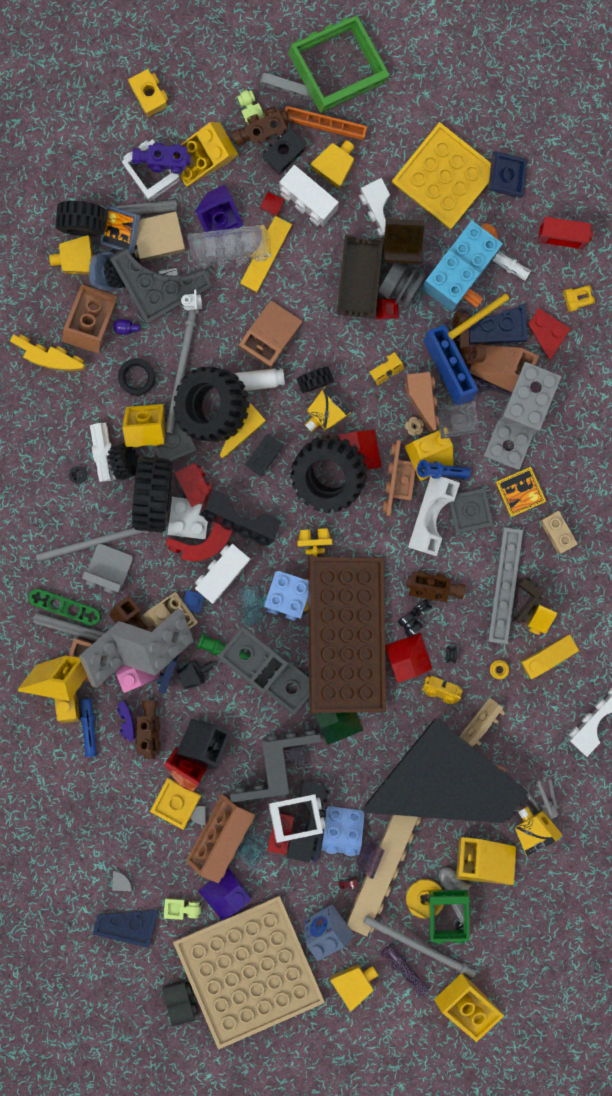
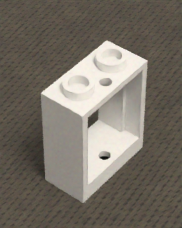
M153 139L151 141L147 140L139 148L141 151H148V145H153L155 142ZM132 152L126 154L123 157L124 160L121 161L149 202L181 181L178 174H173L171 170H168L170 173L168 176L147 190L130 166L132 164Z
M315 794L269 804L276 843L323 833L322 829H326L324 818L319 815V810L322 809L320 798H316ZM311 800L316 830L284 836L278 807Z

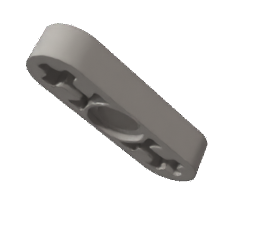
M262 73L260 85L280 92L287 91L290 92V95L302 99L312 100L305 85L272 74Z

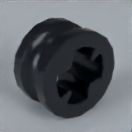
M79 466L73 467L69 472V478L73 483L81 484L86 480L87 473ZM81 470L80 473H83V477L79 478L78 481L74 480L76 477H73V473Z
M427 599L413 607L414 610H417V616L432 608L431 605H428Z
M447 646L446 663L452 661L456 664L457 647L450 648V646Z

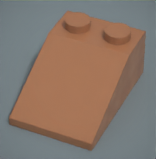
M81 284L63 329L62 342L99 354L118 296Z

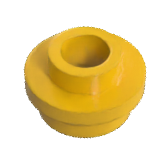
M496 660L490 666V673L496 679H504L509 673V666L502 660ZM498 666L503 668L502 673L496 672Z

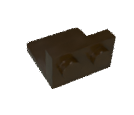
M385 220V262L423 263V234L425 226L423 220Z
M520 578L516 583L531 595L512 619L516 623H524L531 614L529 610L532 607H537L543 599L541 597L543 592L536 588L538 584L531 578Z

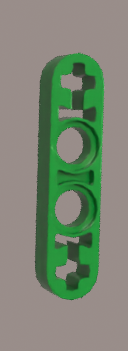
M35 589L29 594L30 603L36 607L88 625H95L101 620V614L96 608L41 589ZM40 592V596L47 599V595H50L47 607L43 606L45 604L44 601L36 603L33 595H37ZM55 598L61 601V607L57 610L51 607V601ZM71 605L79 607L78 615L72 616L69 613ZM83 607L86 608L85 613L91 614L94 611L97 619L92 620V622L89 621L87 616H83V619H80Z

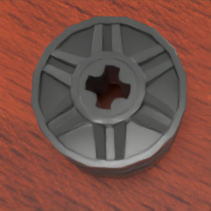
M394 263L378 293L387 299H390L396 293L398 296L395 303L398 305L401 299L404 298L406 300L402 308L407 309L421 291L426 274L422 272L419 278L416 279L414 277L418 269L415 268L409 275L406 273L409 264Z

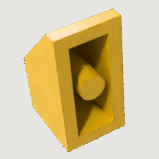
M538 605L533 608L526 626L530 627L529 631L534 634L540 635L541 632L546 634L557 612Z

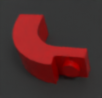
M214 523L210 536L199 545H187L169 537L165 545L169 546L168 550L179 554L180 550L183 551L180 559L203 561L214 557L223 550L229 542L233 530H226L220 524Z

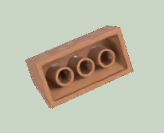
M221 794L186 862L200 876L219 883L221 878L224 877L230 861L233 860L238 846L244 840L246 831L252 825L255 814L238 802H231V798Z

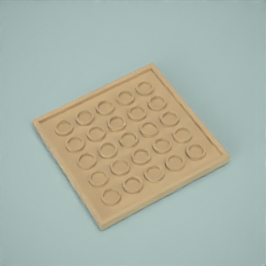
M280 895L173 941L218 1050L325 1003Z

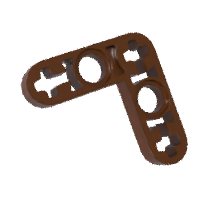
M456 311L454 313L453 329L469 319L467 312ZM469 328L453 339L466 366L484 362L486 348L484 345L477 344L469 346Z

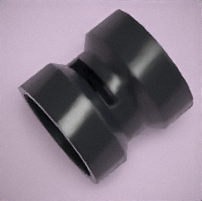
M413 611L397 621L400 626L404 627L407 637H410L424 627L421 622L416 620V615Z

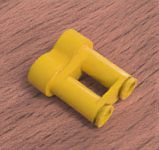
M590 285L573 290L572 288L563 290L569 312L595 303V299L591 295L592 289ZM583 294H587V295H588L587 298H583V299L578 300V297H577V296H580V295H583Z

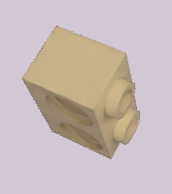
M559 511L540 520L542 527L558 554L577 545L575 538Z

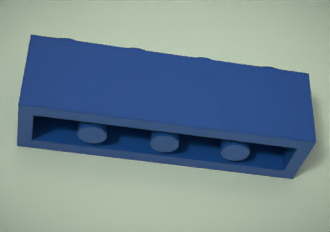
M446 325L428 330L424 343L455 405L458 406L472 401L478 392V388L453 339L449 337Z

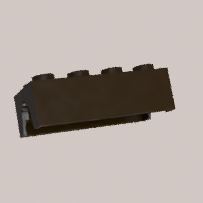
M345 235L337 315L375 319L383 239L361 240L356 239L352 235Z

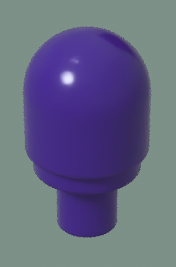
M118 319L114 322L113 329L117 334L128 335L132 332H140V324H132V321Z

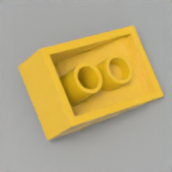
M462 973L434 999L441 1012L476 1042L504 1017L503 1013Z

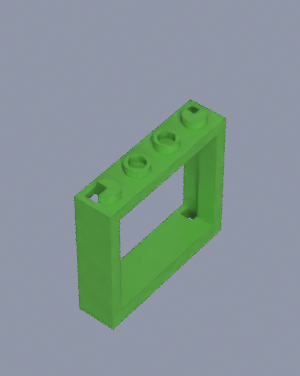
M357 15L352 18H344L337 25L330 24L319 33L317 31L312 32L304 40L297 39L296 42L291 44L288 55L320 113L380 86L390 76ZM351 30L374 75L324 98L300 53Z

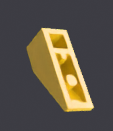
M251 403L249 408H247L246 413H248L247 419L243 420V427L237 429L238 433L235 436H230L225 441L220 453L222 459L266 423V420Z
M569 634L521 660L520 663L528 678L533 679L579 650Z

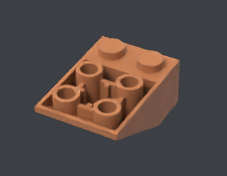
M270 301L240 342L239 348L272 369L303 321L273 301Z
M484 345L486 348L484 362L471 365L469 372L513 392L524 362L536 365L539 356L523 348Z
M430 372L407 374L405 377L407 398L430 433H434L436 428L439 427V417L434 412V409L437 407V398L432 393V390L435 388L434 376L431 377Z

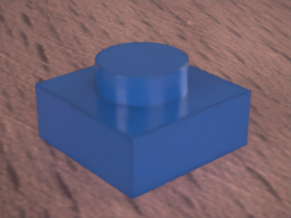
M186 590L183 602L190 611L201 613L205 597L200 593Z

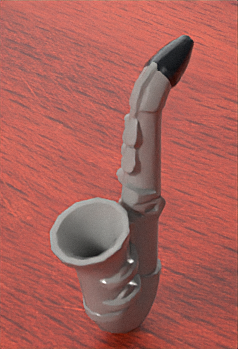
M443 867L439 871V881L445 890H468L472 885L464 880L456 879V871L451 867ZM452 904L459 918L456 930H461L463 928L462 904Z

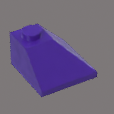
M225 184L207 192L195 210L209 242L243 226Z
M227 867L226 873L219 883L209 881L198 891L221 920L230 917L252 900V895L229 867Z

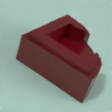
M357 878L338 881L339 888H357Z

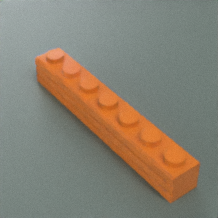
M289 106L285 108L290 120L288 122L363 141L365 139L367 126Z

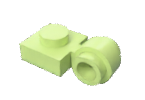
M245 90L237 96L241 107H247L241 111L246 122H248L247 118L254 114H257L258 117L263 115L259 103L252 105L255 97L251 90Z
M165 898L164 919L183 920L184 913L188 914V918H199L202 906L197 901H189L188 905L185 906V899Z

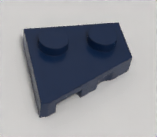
M179 655L164 667V673L160 672L157 683L160 684L158 692L166 693Z

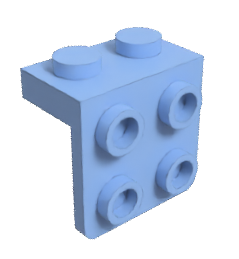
M281 571L275 572L264 607L268 608L267 612L276 615L282 612L286 614L285 618L294 621L297 618L301 619L308 598V580Z
M327 807L325 817L326 829H324L321 850L329 854L359 855L362 845L364 812L355 809Z

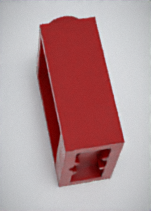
M545 217L540 224L537 243L583 250L589 244V241H592L593 230H591V223Z

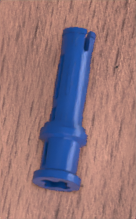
M421 460L417 466V474L423 478L431 476L433 479H438L442 476L468 479L471 475L470 468L442 465L437 461L429 463L426 460Z

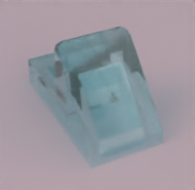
M258 586L239 588L244 626L263 624Z
M245 833L244 840L238 846L236 853L252 870L265 855L264 848L255 844Z

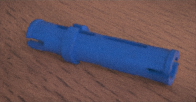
M92 698L80 699V721H82L85 757L97 756ZM86 710H87V712H88V722H89V725L87 724V714H86ZM88 730L90 731V741H91V745L89 744V734H88Z

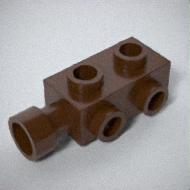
M275 106L264 110L265 114L259 117L257 114L248 117V122L245 123L244 129H237L232 132L236 144L240 146L246 143L248 139L251 140L252 144L255 142L260 144L267 141L268 137L273 134L275 136L283 134L288 126L287 122L290 121L285 110L282 111L280 107L275 108ZM271 121H277L278 125L272 126ZM258 128L260 133L255 134L253 130Z
M420 570L413 572L412 576H408L406 587L410 588L409 596L447 602L448 595L455 596L457 599H463L466 584H450L451 578H446L443 574L429 575L425 571Z
M142 701L144 716H137L135 723L137 731L135 749L137 755H144V759H156V755H159L161 747L159 741L161 724L159 716H156L158 701Z

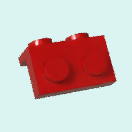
M193 463L175 472L191 507L202 503L206 494L213 489L210 483H205L203 476L206 474L201 465L197 467L196 463Z

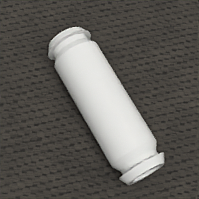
M272 368L233 373L239 377V381H243L245 385L243 389L246 391L285 385L282 368L280 370Z

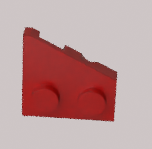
M539 308L528 324L537 342L545 352L546 357L551 360L570 331V328Z

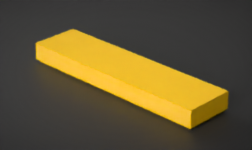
M277 216L274 217L240 282L241 285L256 293L258 292L292 224Z

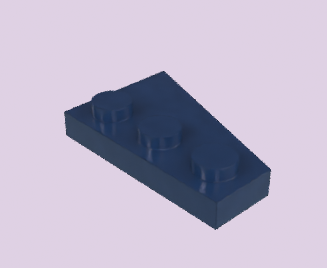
M525 303L511 310L502 311V313L481 319L469 328V345L527 342Z
M158 910L97 915L93 935L149 948Z

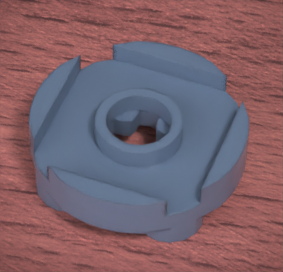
M100 252L97 255H93L90 260V283L103 291L116 289L113 285L109 284L110 280H106L105 277L108 275L104 274V264H108L106 259L110 255L115 254L113 252Z

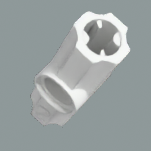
M107 423L90 425L93 442L92 453L94 462L97 465L99 482L116 480V476L113 475L114 471L110 470L111 465L108 464L110 459L107 458V455H109L108 450L112 447V443L109 440Z

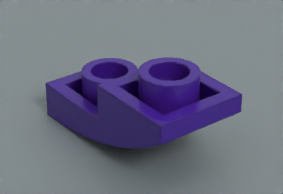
M124 700L118 704L119 708L117 709L120 717L126 719V722L120 725L122 728L120 732L125 740L128 739L131 742L135 739V725L127 701Z

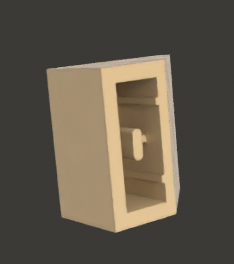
M176 592L140 617L141 621L148 628L152 625L158 627L175 610L179 609L183 611L189 629L198 623Z

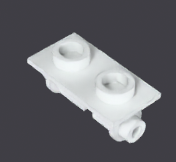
M194 290V294L182 297L183 308L187 311L195 310L196 314H199L198 309H202L201 295H197V291Z

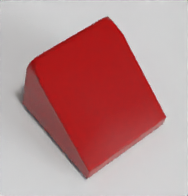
M268 192L261 203L260 210L278 217L285 199Z
M396 299L377 300L376 320L399 318L398 305L395 303Z

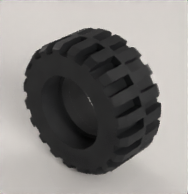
M199 367L197 370L190 371L188 373L189 376H184L181 380L182 384L177 386L176 391L178 392L173 400L175 401L173 410L177 414L175 419L177 423L181 424L180 428L182 431L187 432L188 436L196 438V440L211 442L225 441L230 436H235L238 433L237 429L243 427V420L247 419L248 416L246 411L249 408V402H247L249 395L243 389L245 388L243 381H239V377L236 374L220 368ZM215 387L220 396V409L216 417L208 422L202 411V402L205 394Z
M323 435L321 439L318 437L312 439L310 443L308 442L301 449L292 463L290 479L294 480L292 483L293 490L297 489L296 495L298 498H303L305 505L309 506L310 504L314 506L313 510L319 511L323 509L324 513H330L332 509L334 512H339L342 508L346 509L352 502L356 501L367 480V474L365 473L367 471V464L363 463L365 458L362 453L358 454L359 448L356 445L352 447L347 439H344V441L339 440L340 436L334 435L331 439L329 435ZM319 460H329L336 463L344 472L345 484L338 488H331L321 484L315 477L313 464Z
M141 457L138 459L132 506V527L135 530L160 533L166 531L172 480V462L169 459Z

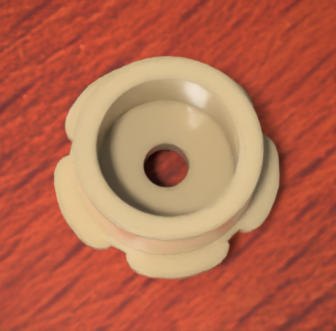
M411 417L406 422L405 429L412 436L420 435L423 432L424 423L421 419H417V417Z

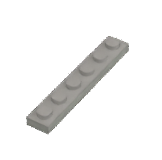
M503 528L488 642L508 644L523 530Z

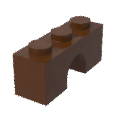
M130 596L117 603L109 614L115 623L120 621L150 632L156 628L154 625L148 628L143 624L139 616L141 609Z

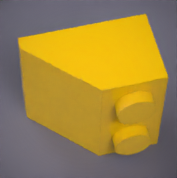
M164 404L126 407L122 427L126 447L158 446L164 444L166 435Z
M445 428L404 446L416 474L418 463L421 460H426L429 463L437 461L442 465L453 466V444ZM417 474V476H418V478H419L420 481L431 477V476H427V477H424V478H423V477H420V476Z

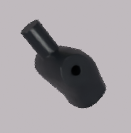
M193 660L176 672L184 689H188L205 683L204 673L214 668L211 662L200 667Z

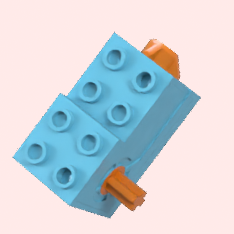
M471 220L426 279L422 290L451 312L455 310L463 298L477 308L483 298L470 288L503 244L498 240L496 229L488 223H484L480 227Z

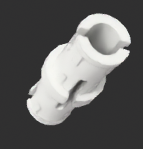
M498 251L492 261L506 269V272H511L524 281L531 272L530 269L518 263L515 258L511 259Z

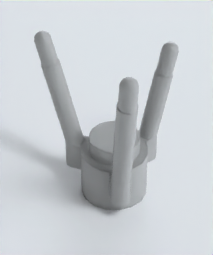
M538 780L537 785L544 801L540 805L541 808L529 792L526 796H528L529 801L538 813L543 811L551 820L559 815L552 780H548L551 801H548L543 786Z

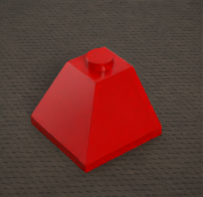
M375 430L337 435L340 436L339 440L344 441V439L350 441L349 445L352 447L356 445L359 448L357 452L358 454H363L365 458L363 463L367 464V470L382 467Z
M421 633L385 645L397 683L433 670Z
M175 747L164 766L176 782L184 789L193 792L207 768L177 755L179 748Z

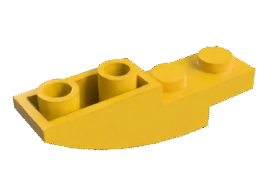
M13 334L10 339L11 343L26 351L23 358L34 364L60 371H82L86 369V366L83 364L84 360L75 355L73 358L66 355L67 351L59 346L56 349L50 347L46 353L47 349L39 344H36V346L30 344V339L21 334L19 337Z

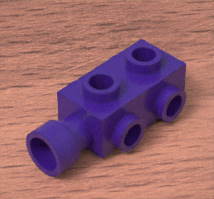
M153 143V145H148V151L133 148L132 164L147 163L148 168H151V171L156 173L167 169L171 170L173 174H181L182 171H186V166H190L191 154H187V147L180 144L164 146L162 143ZM154 154H161V156L157 158ZM174 155H180L181 157L179 159H175Z

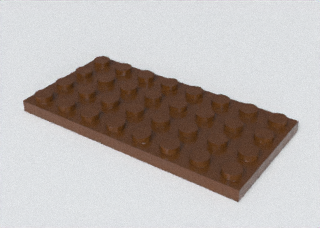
M308 557L310 713L386 712L384 558Z

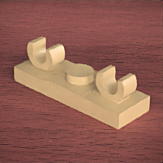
M489 698L461 733L460 737L472 747L476 743L480 746L481 742L479 739L487 732L492 722H499L496 719L498 714L500 713L504 716L503 707Z

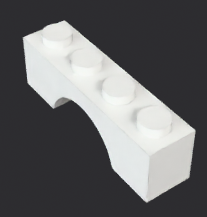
M382 178L362 187L359 198L363 205L367 204L370 210L368 212L369 218L372 222L376 221L379 227L376 229L377 233L383 239L386 220L383 214V207L390 194Z
M430 477L409 542V548L437 556L442 537L439 535L436 527L437 517L440 510L447 503L455 500L460 485L459 482L444 477L438 479Z
M612 687L608 691L610 695L605 700L602 698L596 703L595 708L597 709L592 714L589 712L583 717V724L579 728L574 727L568 734L570 736L568 740L586 757L600 744L597 736V727L600 720L605 715L612 713Z

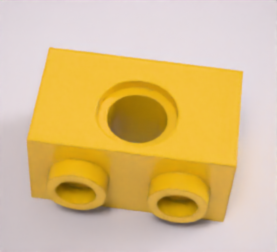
M146 69L128 79L147 117L168 107L166 101L169 99L164 90H159L157 86L159 81L155 73L151 74L149 69ZM152 89L155 92L152 96H146V90Z

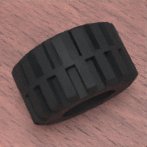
M84 201L60 202L57 204L55 228L63 233L77 236L102 235L104 233L106 209L100 205Z

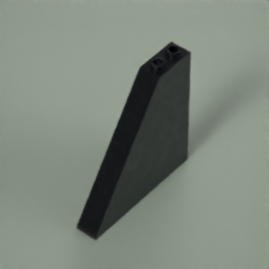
M435 717L363 806V811L374 814L505 823L506 820L510 821L516 813L514 810L517 806H522L526 802L528 791Z

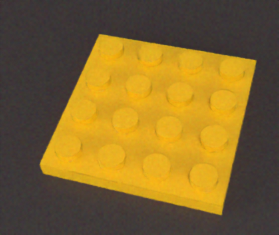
M439 122L391 183L451 230L488 185L491 163Z

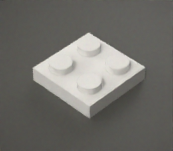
M172 497L167 535L206 540L208 521L199 515L203 502L191 507L188 499Z

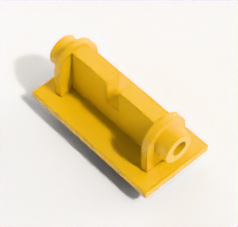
M432 675L430 677L426 676L425 684L421 690L427 696L440 697L448 704H457L463 691V689H460V686L447 682L444 688L442 687L444 680Z

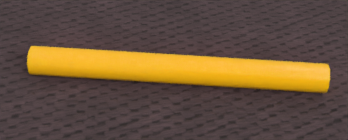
M503 294L450 331L448 333L449 337L454 339L508 301L509 296Z

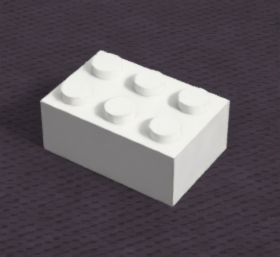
M295 165L279 182L280 195L288 202L292 200L296 204L295 208L300 213L304 214L306 212L310 216V221L316 226L320 224L324 227L338 210L339 202Z
M234 544L231 546L226 545L220 552L222 557L218 561L214 560L207 569L210 571L207 575L202 574L195 582L197 585L195 589L212 604L218 600L251 560Z

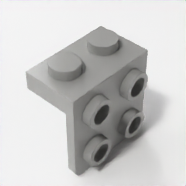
M98 544L89 568L84 572L82 579L86 580L85 584L97 587L98 584L103 586V591L115 594V591L121 592L133 557L106 545Z

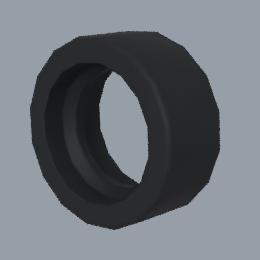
M135 358L122 364L119 369L118 380L125 392L130 395L141 396L148 393L154 386L155 373L149 363ZM140 366L146 370L148 381L142 388H132L127 384L125 377L131 367Z

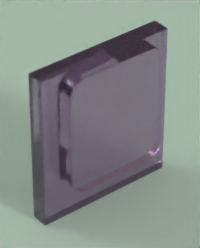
M369 840L368 844L364 843L356 862L358 869L373 879L385 850Z

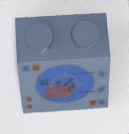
M333 904L304 920L306 946L317 961L344 948L354 937V934Z

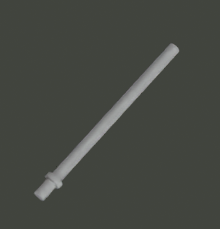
M189 310L188 320L185 321L186 330L165 430L167 434H173L176 413L173 410L175 401L173 400L178 392L176 391L177 386L182 384L181 380L185 374L193 329L196 327V311Z
M129 528L36 554V558L39 562L144 532L147 534L149 531Z
M365 916L363 923L458 970L460 974H466L472 978L475 977L476 971L469 968L466 963L463 962L461 964L371 917Z

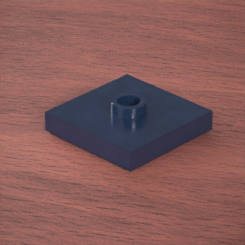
M498 151L492 152L488 190L522 198L527 159Z

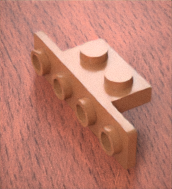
M396 440V444L392 443L391 455H394L393 463H389L388 474H391V481L386 483L385 493H389L388 501L384 500L383 512H386L387 517H390L393 498L409 501L412 499L415 469L412 462L398 460L401 440Z

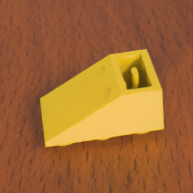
M209 122L180 144L187 147V154H191L190 166H186V171H182L179 175L185 186L188 187L239 156L220 122ZM174 155L175 159H179L181 157L180 155Z
M65 655L37 664L20 685L18 691L70 701L86 679L87 674L80 658Z
M461 837L458 844L456 879L514 885L516 846L483 839Z

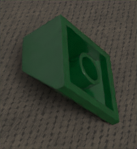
M356 712L315 713L327 745L363 731Z

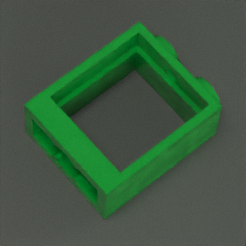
M468 890L429 891L430 942L436 944H444L445 942L461 944L469 941ZM463 904V930H435V905Z

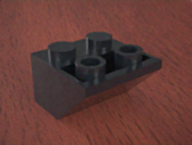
M191 719L177 755L209 770L218 768L232 732L215 724Z

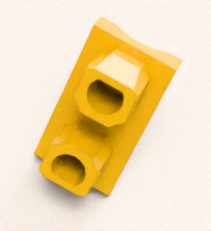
M328 528L318 529L317 540H311L310 529L300 530L297 545L298 547L313 546V549H306V555L313 554L314 557H317V554H325V548H317V546L332 545V539H330Z

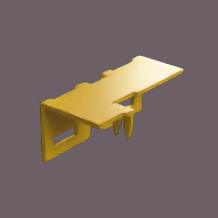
M395 352L386 356L388 359L386 363H382L369 372L377 386L389 379V376L386 374L389 370L392 371V376L405 369Z

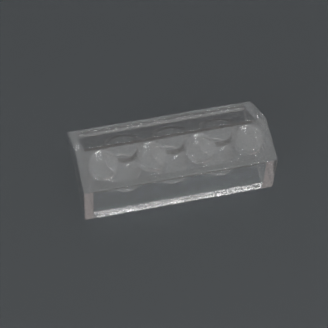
M264 225L187 234L193 263L199 266V268H208L211 264L226 266L229 262L242 264L252 259H255V261H265L268 257H271L269 233Z

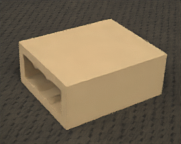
M176 211L140 220L136 240L137 246H135L134 252L136 258L139 257L141 262L186 252Z

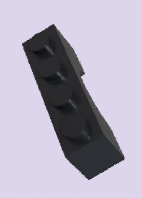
M214 489L206 494L199 513L206 521L220 524L224 529L233 530L244 538H251L262 546H268L275 541L281 520L266 513H263L254 520L243 519L232 509L230 497Z
M303 781L300 797L315 794L316 798H320L322 807L323 802H327L329 794L326 786ZM311 800L302 802L310 813V824L306 831L316 830ZM319 810L320 817H324L325 810ZM320 834L290 840L286 857L310 863V859L314 860L316 848L313 847L314 840H318Z

